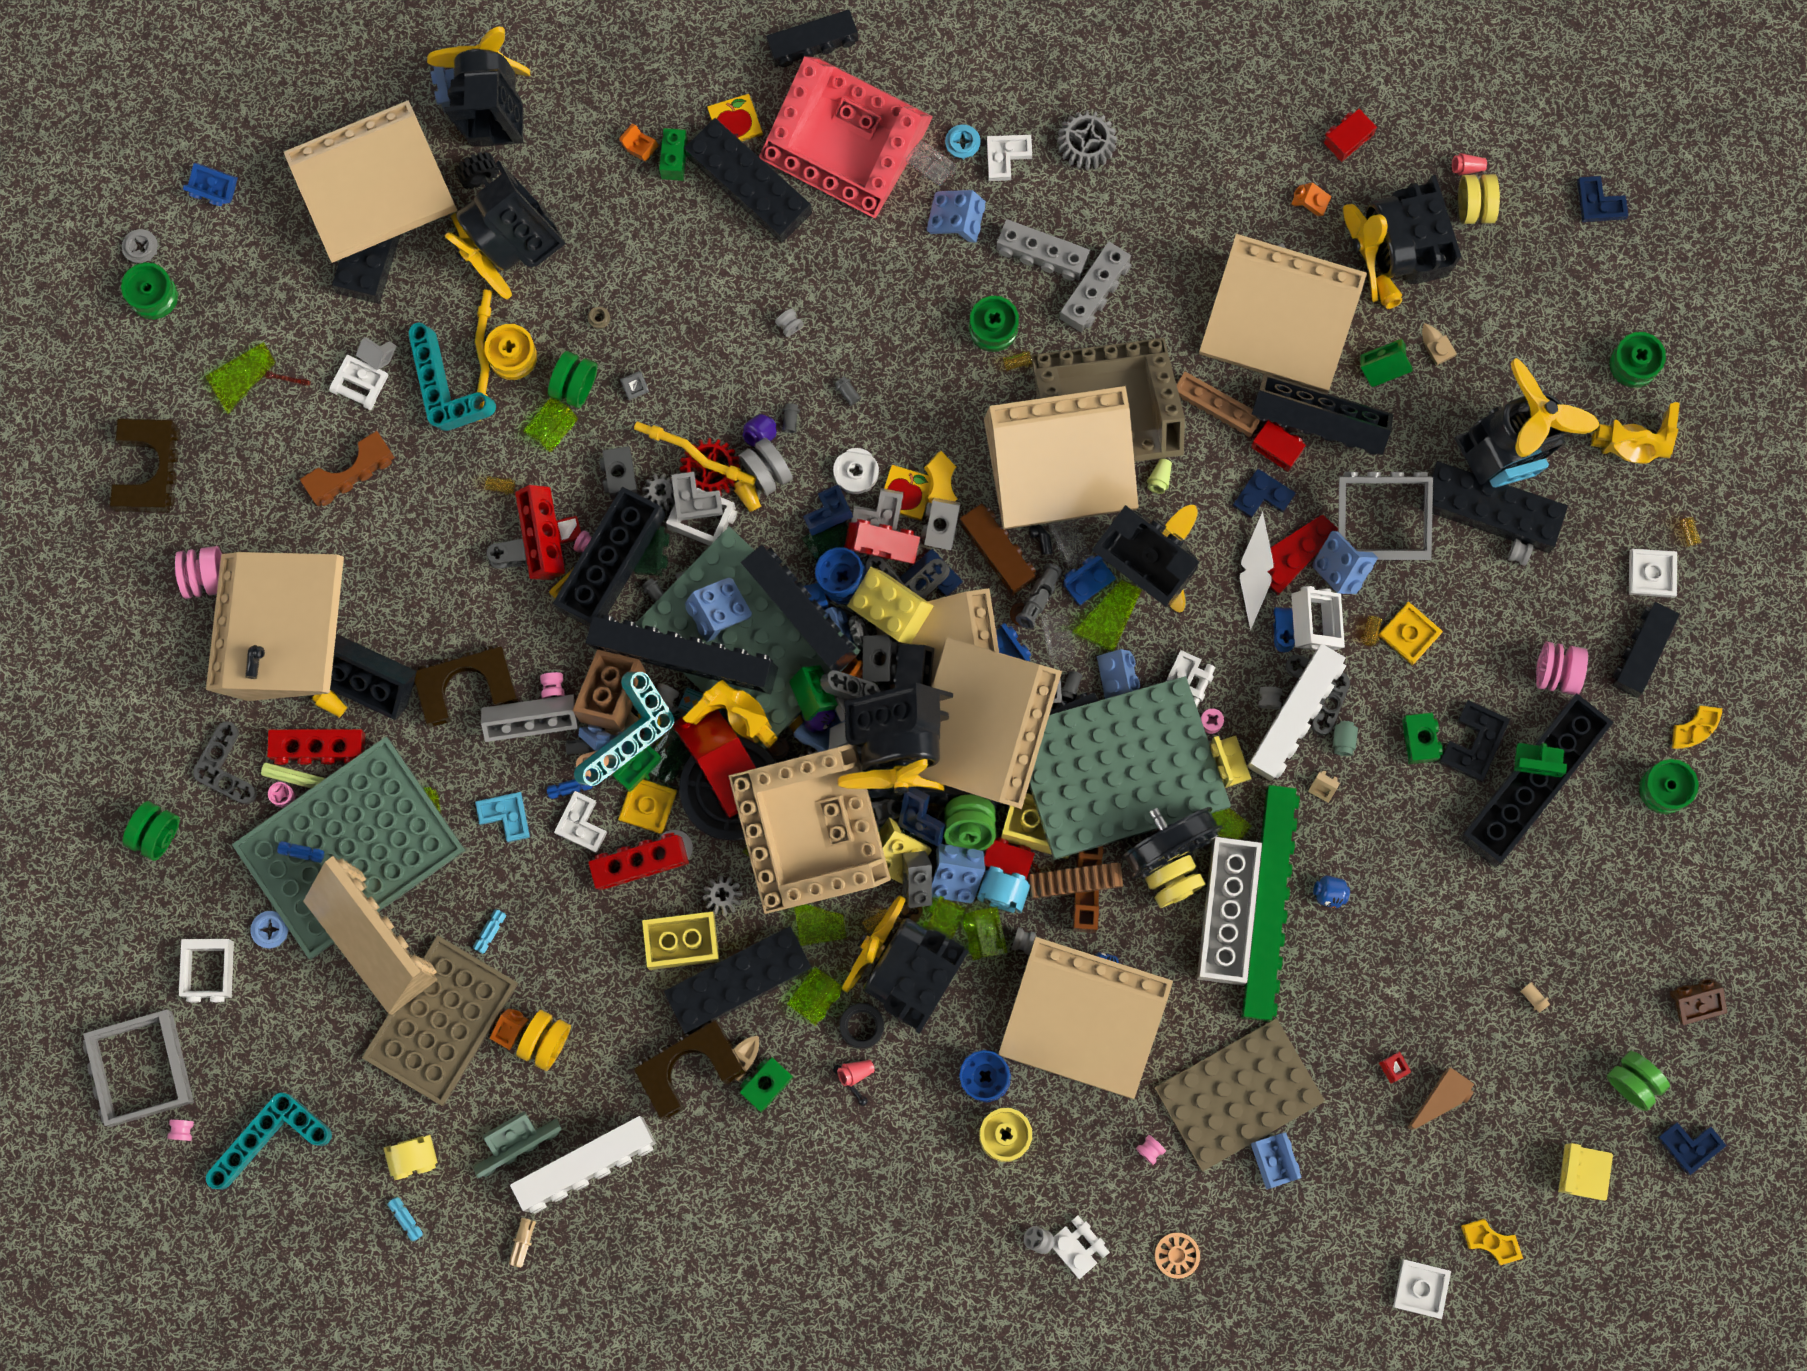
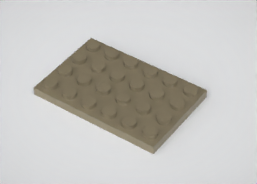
M437 935L423 959H426L427 962L429 961L436 969L437 973L434 975L438 980L394 1014H388L362 1058L444 1107L519 983Z
M1277 1018L1154 1088L1201 1172L1325 1102Z

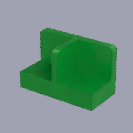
M1402 338L1361 354V369L1371 387L1413 371V367L1406 356V345Z
M821 665L802 667L789 681L806 721L812 720L818 712L834 710L838 706L834 695L825 692L821 686L820 680L824 675Z
M1518 743L1516 746L1514 771L1562 777L1566 774L1567 764H1563L1564 750L1547 747L1546 743H1542L1540 746Z
M647 746L621 766L613 774V777L619 784H622L631 792L644 778L647 781L650 779L648 774L661 762L662 757L653 748Z

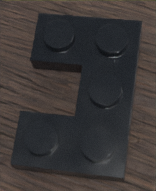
M1467 700L1457 722L1478 731L1474 743L1469 750L1449 741L1439 763L1483 782L1510 719Z

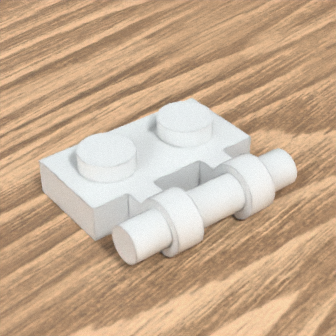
M1180 650L1166 682L1186 676L1190 685L1193 677H1198L1200 680L1196 689L1190 687L1197 707L1199 702H1202L1205 697L1204 691L1208 683H1211L1214 678L1212 674L1215 667L1207 664L1205 670L1199 669L1198 666L1201 659Z
M1077 1215L1071 1221L1077 1229L1071 1233L1065 1226L1054 1236L1052 1248L1077 1278L1080 1279L1097 1264L1091 1255L1097 1251L1104 1258L1110 1252L1104 1246L1105 1242L1101 1237L1098 1239L1090 1230L1091 1226L1088 1222H1084ZM1081 1235L1091 1244L1087 1250L1077 1240Z

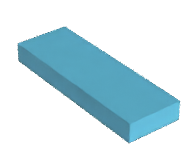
M1545 458L1503 470L1489 481L1492 487L1495 488L1535 477L1548 468L1549 464Z

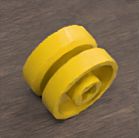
M504 324L496 327L489 333L485 341L484 352L491 369L499 377L507 380H518L526 377L534 369L537 363V350L528 331L516 324Z
M539 1010L527 1027L518 1046L516 1056L525 1061H530L535 1057V1066L548 1071L560 1054L569 1035L571 1025L561 1019L552 1025V1015Z

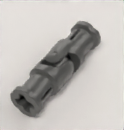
M1047 563L1043 567L1044 572L1042 576L1036 580L1030 591V596L1024 601L1022 612L1016 616L1017 623L1022 627L1034 628L1038 614L1043 612L1046 603L1055 590V583L1063 575L1061 568L1057 565Z

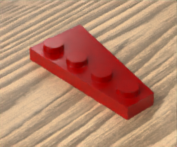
M1323 514L1270 548L1274 564L1273 568L1267 571L1272 576L1269 588L1277 595H1280L1319 553L1330 533L1338 531V528Z

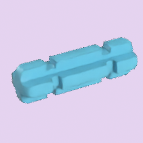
M498 909L493 911L490 916L491 920L487 921L479 935L480 939H477L473 945V948L482 954L487 950L488 942L491 943L500 927L499 924L506 917L505 913Z
M399 1197L393 1198L389 1201L388 1207L392 1212H395L394 1216L404 1231L407 1230L410 1240L416 1241L423 1235L422 1231L418 1226H415V1220L407 1208L403 1207L404 1204Z

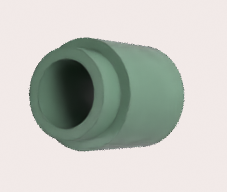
M1340 721V724L1335 725L1333 738L1334 754L1352 756L1353 751L1356 750L1358 727L1354 726L1353 722Z

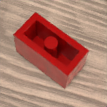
M1360 109L1354 113L1349 112L1341 120L1342 123L1339 126H1332L1325 134L1324 144L1341 162L1369 140L1377 129V126Z
M1268 420L1254 439L1251 448L1289 472L1306 445L1297 435H1290L1277 422L1272 423Z
M996 837L994 843L986 851L984 857L985 869L989 871L990 866L1002 869L1004 874L1012 875V873H1018L1025 876V880H1027L1035 853L1031 852V848L1018 845L1015 847L1009 845V841Z

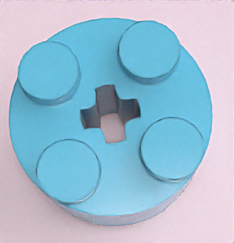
M990 866L989 871L985 872L977 899L982 903L984 899L991 901L989 906L1014 913L1016 909L1018 913H1022L1030 885L1025 880L1026 877L1021 874H1004L1002 869Z

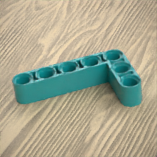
M423 323L413 324L409 329V339L428 422L440 430L449 431L493 415L496 410V403L492 398L483 393L477 392L451 401L437 335L433 329ZM425 332L423 338L420 339L421 334ZM430 352L429 357L425 360L426 354ZM434 373L433 379L430 380V376ZM439 394V398L434 402L436 395ZM485 401L484 406L480 409V404ZM464 408L463 414L459 416L460 410ZM444 415L443 420L439 423L440 417Z
M631 671L625 673L621 679L623 689L641 718L575 768L574 778L579 784L589 786L599 784L672 728L674 717L646 673ZM635 677H637L638 679V685L636 687H634L633 680ZM647 696H649L650 698V704L648 707L645 704V699ZM659 715H661L662 717V723L660 726L657 723ZM643 728L645 735L641 739L639 733L640 730ZM625 742L627 745V749L623 753L622 744ZM606 756L609 758L607 766L604 765V758ZM588 769L591 772V777L589 780H587L585 777L586 771Z
M278 1093L273 1096L208 1171L206 1183L212 1189L223 1190L229 1187L285 1122L309 1143L316 1146H324L330 1142L332 1138L331 1130L292 1095ZM283 1098H287L289 1106L286 1110L282 1111L279 1108V1102ZM301 1113H305L307 1121L304 1125L299 1126L297 1124V1117ZM270 1116L273 1124L269 1129H265L263 1121L266 1117ZM322 1128L325 1133L324 1138L317 1142L314 1138V1133ZM255 1135L257 1142L254 1147L249 1148L247 1139L249 1136ZM238 1153L240 1163L237 1166H233L231 1164V1157ZM218 1172H222L224 1175V1181L220 1185H217L214 1180Z

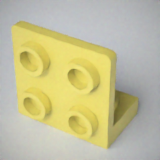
M1219 736L1214 737L1210 743V750L1215 758L1224 787L1227 788L1251 780L1237 737L1232 736L1220 740Z
M888 818L880 829L879 836L890 878L903 884L902 853L926 851L928 856L932 850L929 846L901 833L897 822L891 818Z
M1565 1144L1558 1192L1602 1201L1607 1200L1613 1154L1583 1148L1578 1144Z

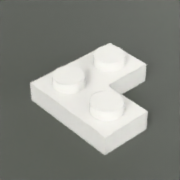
M1031 135L987 136L989 181L1011 180L1010 160L1032 159Z
M574 791L554 833L597 853L607 832L587 822L596 804V800Z

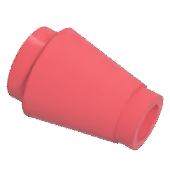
M1460 153L1455 155L1452 160L1453 173H1458L1459 176L1485 171L1487 168L1486 158Z
M869 1059L842 1064V1067L838 1068L837 1071L838 1078L843 1086H853L871 1073H874V1065Z

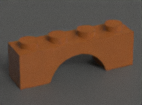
M378 431L358 442L359 453L357 460L348 470L340 473H330L318 467L299 479L317 506L330 504L337 494L349 492L356 482L360 480L366 481L373 475L372 472L378 468L385 469L391 465V460L395 457Z
M1103 846L1079 852L1077 854V868L1101 865ZM1099 890L1075 893L1072 931L1096 933L1099 917Z

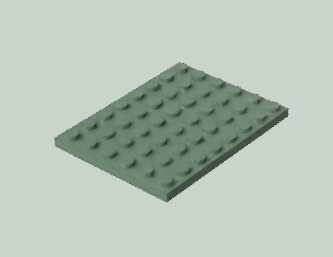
M728 526L636 622V626L643 629L645 625L658 628V631L663 634H667V631L681 634L680 637L689 640V636L702 639L707 645H711L712 642L720 643L733 651L734 647L744 649L751 656H756V653L770 656L769 659H772L773 663L778 667L771 694L731 684L728 685L736 690L745 691L760 703L772 727L771 730L778 738L802 713L789 681L802 667L821 665L824 674L832 670L741 564V561L750 555L754 549ZM732 578L752 615L745 621L721 630L714 640L706 642L704 637L699 634L693 617L687 613L685 602L693 591L723 579ZM856 647L853 652L858 655L860 650ZM683 673L703 693L719 682ZM722 708L721 710L728 716L727 709ZM761 741L757 743L765 750L768 749Z
M1186 676L1049 715L1029 787L1053 860L1157 830L1158 827L1149 813L1155 808H1158L1161 816L1169 826L1207 807H1212L1211 813L1231 807Z
M387 736L232 844L310 960L335 943L304 903V899L323 864L332 856L339 860L343 858L344 861L359 868L366 877V880L363 882L367 887L362 892L367 898L372 897L380 907L377 912H380L466 851ZM283 841L291 843V845L297 844L310 847L312 850L314 848L324 851V858L319 863L311 861V859L305 860L291 857L289 854L288 856L277 853L278 845Z

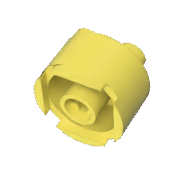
M431 1135L399 1142L397 1143L398 1145L384 1147L390 1176H394V1180L406 1178L408 1175H412L414 1170H417L418 1174L431 1171L436 1168L435 1164L438 1163Z

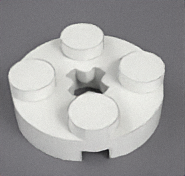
M861 448L846 450L847 452L841 456L839 455L834 463L833 473L837 485L845 492L851 494L868 492L878 479L879 467L877 461L867 450ZM855 466H859V470L863 472L858 474V476H853V473L849 471L854 469Z

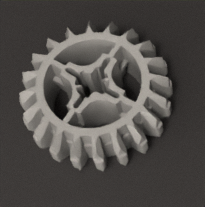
M1088 110L1085 111L1084 116L1079 111L1076 113V118L1070 115L1068 122L1064 121L1062 128L1058 131L1060 136L1057 138V143L1060 144L1058 150L1059 152H1064L1063 159L1070 157L1069 164L1072 165L1076 161L1078 169L1081 168L1082 164H1085L1086 170L1090 168V164L1095 169L1098 168L1099 163L1102 165L1106 164V158H1112V152L1116 150L1115 143H1117V137L1114 136L1116 130L1115 128H1110L1112 125L1111 121L1104 122L1105 116L1103 115L1098 118L1096 111L1093 113V116L1089 115ZM1087 126V128H1085L1084 130L1077 129L1079 127ZM1094 128L1097 129L1103 135L1104 139H1101V136L1096 135V133L1094 132ZM1090 133L1089 141L1084 147L1085 139L1088 137V134ZM1070 140H1072L1074 144H1077L1080 147V151L1076 150L1072 146ZM1098 149H1100V150L1097 151V152L1088 153V151H1090V150H1098Z

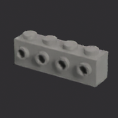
M1008 219L1005 221L996 250L1002 256L1020 258V261L1026 265L1036 264L1041 266L1043 271L1048 273L1055 271L1070 281L1074 279L1080 280L1090 250Z
M1108 242L1061 310L1059 319L1081 333L1085 327L1089 329L1096 319L1094 317L1096 311H1102L1108 301L1106 296L1109 292L1113 294L1119 286L1120 282L1117 280L1121 274L1125 276L1132 266L1130 264L1131 255L1113 243Z
M574 694L483 707L481 709V725L485 742L578 729L577 717L573 712L575 705Z

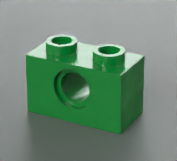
M663 129L659 167L661 179L684 181L686 163L684 148L688 144L686 130Z
M1433 712L1406 715L1402 719L1409 765L1436 762L1440 755H1442L1443 750L1441 741L1437 740L1436 732H1439L1438 720L1434 719ZM1418 734H1425L1428 738V743H1421L1418 740Z
M773 1057L769 1061L765 1058L756 1068L759 1072L753 1078L748 1076L740 1085L742 1088L740 1094L761 1113L794 1078ZM763 1077H768L772 1081L771 1087L767 1090H762L758 1086L759 1080Z

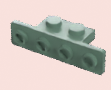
M523 1111L483 1135V1139L493 1155L474 1166L475 1175L477 1178L487 1177L494 1173L499 1166L512 1163L523 1152L534 1150L540 1142L553 1139L562 1130L560 1122L556 1118L536 1130L526 1112Z

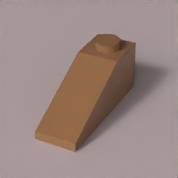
M1451 1067L1446 1069L1408 1128L1411 1130L1416 1129L1462 1104V1102L1467 1103L1474 1093L1471 1090L1474 1083Z

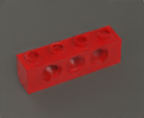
M528 485L516 491L515 495L529 578L553 580L565 574L551 488Z
M362 729L268 730L267 757L277 765H287L289 761H297V764L310 765L312 761H321V764L333 765L335 761H344V764H347L365 751L366 733ZM292 743H298L297 751L289 753V746ZM315 743H322L321 750L313 753L312 746ZM338 743H345V748L342 752H335V747Z
M667 833L660 836L661 840L654 842L652 839L639 842V846L635 848L626 846L617 849V853L612 855L608 853L596 855L595 860L589 861L595 889L604 890L689 864L683 838L679 835H674V833ZM663 848L665 855L662 859L658 860L656 852L658 849ZM641 854L643 861L641 865L636 867L634 859L637 855ZM619 861L621 868L617 873H613L612 866L615 862Z

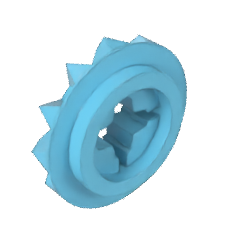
M957 125L951 128L945 138L947 151L954 158L959 157L964 160L967 157H973L980 147L978 132L968 125ZM962 134L965 141H969V143L965 144L964 149L957 143L960 141Z

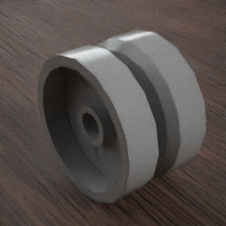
M764 437L755 443L757 454L751 449H746L738 456L746 472L756 476L755 485L764 496H768L776 490L774 480L784 485L792 480L793 476L781 454Z

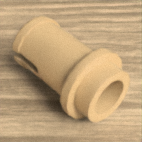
M1532 982L1520 991L1534 1006V1011L1537 1010L1540 1013L1550 1005L1547 1001L1548 997L1545 999Z

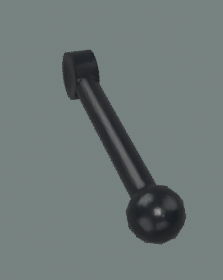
M835 1065L833 1068L834 1073L838 1074V1068L842 1066ZM847 1085L859 1099L858 1103L861 1106H865L868 1102L867 1098L862 1097L854 1085Z

